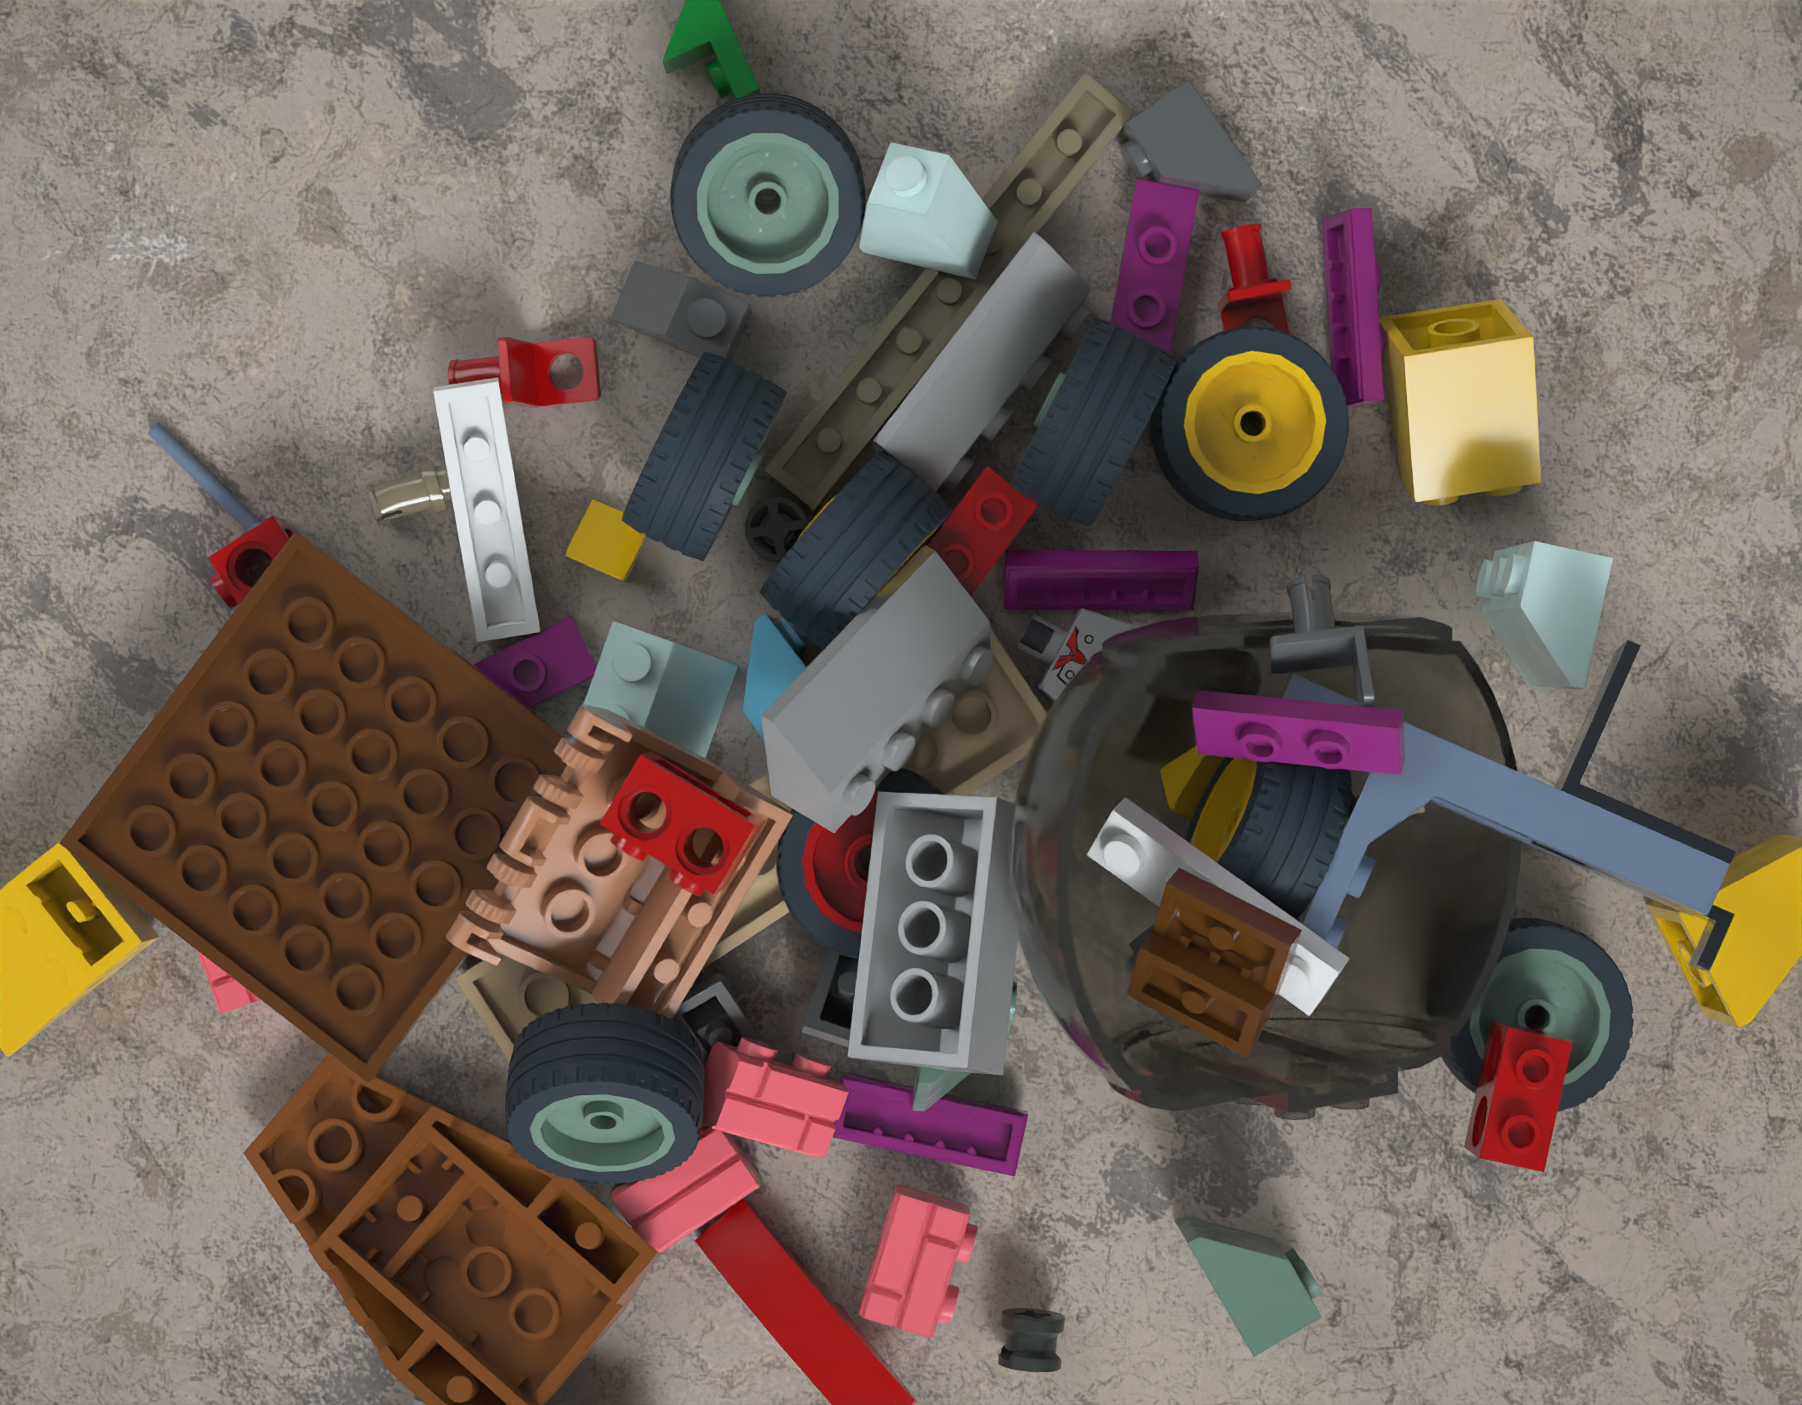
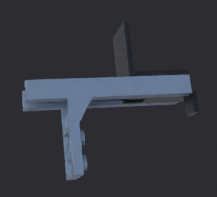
M1627 640L1615 651L1555 787L1404 722L1405 761L1402 775L1362 771L1369 774L1339 841L1335 856L1304 919L1303 925L1337 949L1348 925V922L1336 918L1346 894L1360 898L1376 860L1364 856L1368 844L1431 801L1685 914L1697 916L1708 921L1689 965L1700 970L1709 971L1735 915L1713 905V902L1736 851L1580 784L1641 646ZM1293 674L1283 696V699L1359 706L1357 701Z

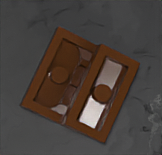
M1178 868L1166 883L1153 931L1140 946L1126 995L1248 1058L1258 1041L1281 989L1302 930Z

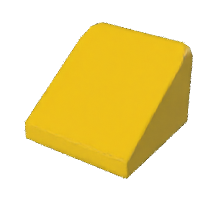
M592 499L564 556L626 583L644 544L646 534H640L621 520L624 512Z
M1196 745L1164 766L1160 773L1169 807L1174 812L1193 819L1205 789L1224 757L1198 754Z

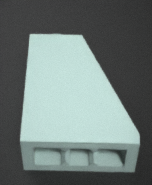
M890 142L867 201L859 248L863 253L976 280L998 221L950 155Z

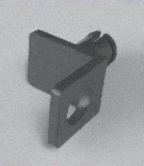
M1305 575L1291 580L1287 584L1286 589L1290 598L1295 634L1278 635L1270 638L1271 673L1282 674L1352 665L1359 706L1374 707V690L1363 625L1336 629L1330 594L1331 583L1326 576L1312 575L1313 590H1311L1313 601H1309Z

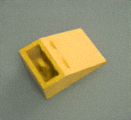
M60 842L0 890V1048L7 1057L13 1055L160 937L127 895L59 844Z

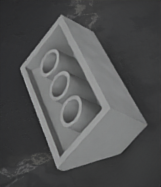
M1033 232L873 441V451L879 454L884 450L893 458L902 462V465L912 470L919 480H923L928 484L935 494L942 485L950 492H953L975 463L966 456L971 447L981 435L990 442L995 438L1014 413L1013 410L1005 405L1019 385H1022L1030 392L1053 362L1044 355V352L1054 339L1060 334L1069 341L1092 310L1085 306L1083 302L1092 288L1042 237Z
M924 545L761 715L771 796L833 833L851 814L854 816L858 815L867 807L873 797L875 788L891 771H898L904 767L914 751L915 744L931 727L938 728L950 715L954 702L970 685H978L991 668L993 653L990 643V621L934 549Z
M878 792L848 1058L950 1071L1003 1075L1032 810L998 797Z

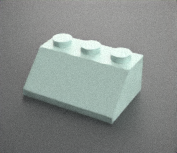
M1532 541L1494 551L1493 560H1484L1476 587V596L1484 598L1481 613L1529 688L1537 690L1585 689L1613 558Z
M613 621L584 705L608 709L706 758L738 665Z

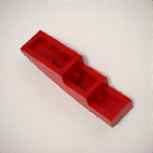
M741 1199L694 1240L733 1290L831 1405H915L918 1402L843 1307L829 1297L797 1255L787 1250L749 1201Z

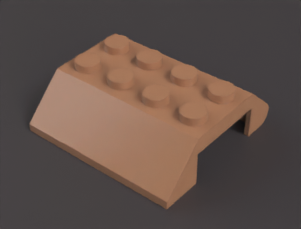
M582 704L567 728V731L577 739L561 738L554 750L555 754L559 755L561 760L567 764L561 776L540 774L533 788L542 797L527 796L499 844V847L507 854H493L486 866L487 870L500 881L494 890H472L465 902L466 906L472 911L459 912L446 934V938L462 951L495 966L501 960L497 954L498 952L590 993L598 1003L633 1005V1007L652 1010L672 1019L793 815L787 809L714 762L608 709ZM655 752L765 820L725 889L714 895L707 890H704L701 896L694 895L679 887L667 877L671 869L649 854L645 861L638 860L624 853L610 842L614 833L599 823L640 754ZM644 792L636 806L638 818L647 827L658 829L666 818L665 804L656 794ZM701 827L694 835L693 849L698 858L707 863H717L722 857L724 849L723 841L719 834L710 828Z

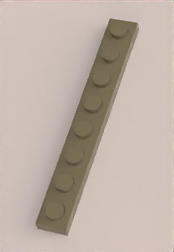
M1084 72L983 197V202L998 223L976 280L926 268L766 466L764 471L810 509L815 511L916 386L1032 233L1038 234L1121 132L1125 123L1133 117L1134 111Z

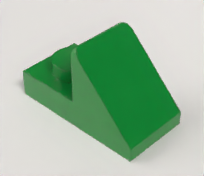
M686 0L663 57L666 74L675 72L713 54L715 60L706 63L705 66L720 100L732 95L733 99L749 94H760V88L720 0Z

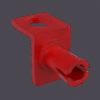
M1261 224L1243 225L1222 231L1221 238L1224 240L1233 288L1228 289L1227 293L1218 302L1223 331L1242 327L1246 321L1252 318H1261L1268 321L1273 329L1290 334L1282 298L1292 290L1290 279L1282 281L1270 279L1261 236Z
M501 337L497 341L498 356L469 360L455 359L451 360L448 366L449 385L498 377L503 401L529 408L598 401L601 397L597 343L595 339L590 337L530 343L512 337ZM566 353L573 354L582 362L584 369L583 377L575 388L561 390L552 381L551 367L560 355Z

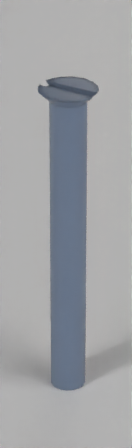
M157 423L150 429L148 435L247 532L263 522L259 521L160 423Z

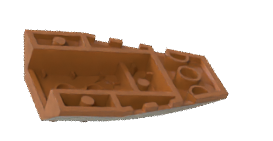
M330 1054L324 1058L244 1152V1155L288 1221L295 1225L310 1249L308 1251L321 1270L327 1273L345 1300L344 1304L357 1324L363 1327L378 1349L377 1354L389 1372L426 1405H546L625 1310L660 1254L573 1178L559 1177L556 1174H550L546 1170L537 1168L536 1165L530 1164L528 1160L523 1159L509 1142L377 1077L370 1082H366Z

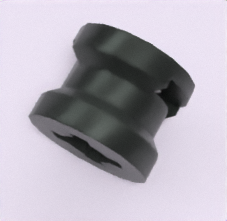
M769 497L759 501L750 510L745 521V536L751 549L760 558L769 562H781L808 526V521L804 511L795 502L784 497Z
M1010 1308L1003 1310L1001 1326L1006 1331V1345L1001 1348V1353L998 1354V1364L1005 1368L1026 1372H1054L1060 1370L1062 1361L1055 1352L1057 1336L1064 1331V1315L1053 1311L1032 1308Z

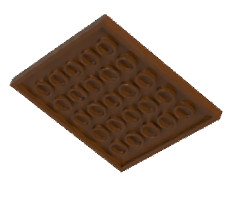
M295 531L59 844L362 1079L370 1082L374 1080L469 955L449 942L446 934L460 911H472L465 903L472 890H494L500 880L495 878L487 870L486 866L493 854H507L499 847V844L527 796L542 797L533 788L540 774L561 776L567 764L561 760L559 755L555 754L554 750L561 738L566 739L568 737L302 533Z

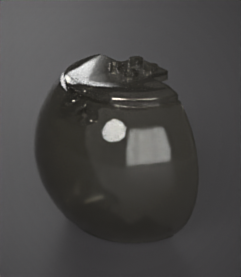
M1292 612L1239 613L1178 618L1122 631L1105 639L1102 642V650L1094 653L1072 677L1046 714L1029 749L1017 785L1010 822L1008 875L1011 907L1017 935L1031 976L1052 1016L1073 1046L1106 1078L1110 1087L1117 1093L1150 1108L1176 1112L1233 1101L1242 1105H1265L1274 1108V1116L1281 1119L1305 1120L1316 1116V1108L1330 1106L1343 1110L1364 1109L1370 1106V1098L1398 1094L1399 1071L1420 1068L1443 1056L1451 1049V1036L1459 1035L1478 1005L1493 974L1506 939L1518 886L1522 841L1430 801L1424 806L1425 812L1420 814L1418 812L1407 817L1368 844L1364 856L1376 860L1360 898L1346 894L1336 918L1348 922L1337 950L1350 959L1321 1002L1308 1016L1278 994L1258 1041L1248 1058L1185 1025H1182L1173 1032L1156 1010L1126 995L1131 977L1124 967L1127 960L1135 954L1128 945L1142 932L1155 924L1159 907L1090 858L1087 853L1112 810L1125 797L1185 840L1192 819L1174 812L1169 807L1160 770L1197 745L1192 712L1197 690L1283 698L1293 674L1358 702L1352 665L1282 674L1271 673L1270 638L1278 635L1295 634ZM1333 612L1336 629L1362 625L1364 627L1374 690V707L1403 710V721L1517 771L1516 759L1507 725L1496 697L1479 665L1460 640H1452V627L1423 617ZM1350 770V775H1352L1351 789L1355 796L1361 794L1369 774ZM1315 895L1297 920L1301 924L1304 922Z

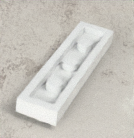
M497 377L434 387L433 393L477 642L538 633L540 632V623L499 379Z
M1126 797L1112 810L1087 853L1090 858L1158 907H1160L1167 881L1178 868H1181L1301 929L1302 933L1278 994L1308 1016L1321 1002L1350 959Z

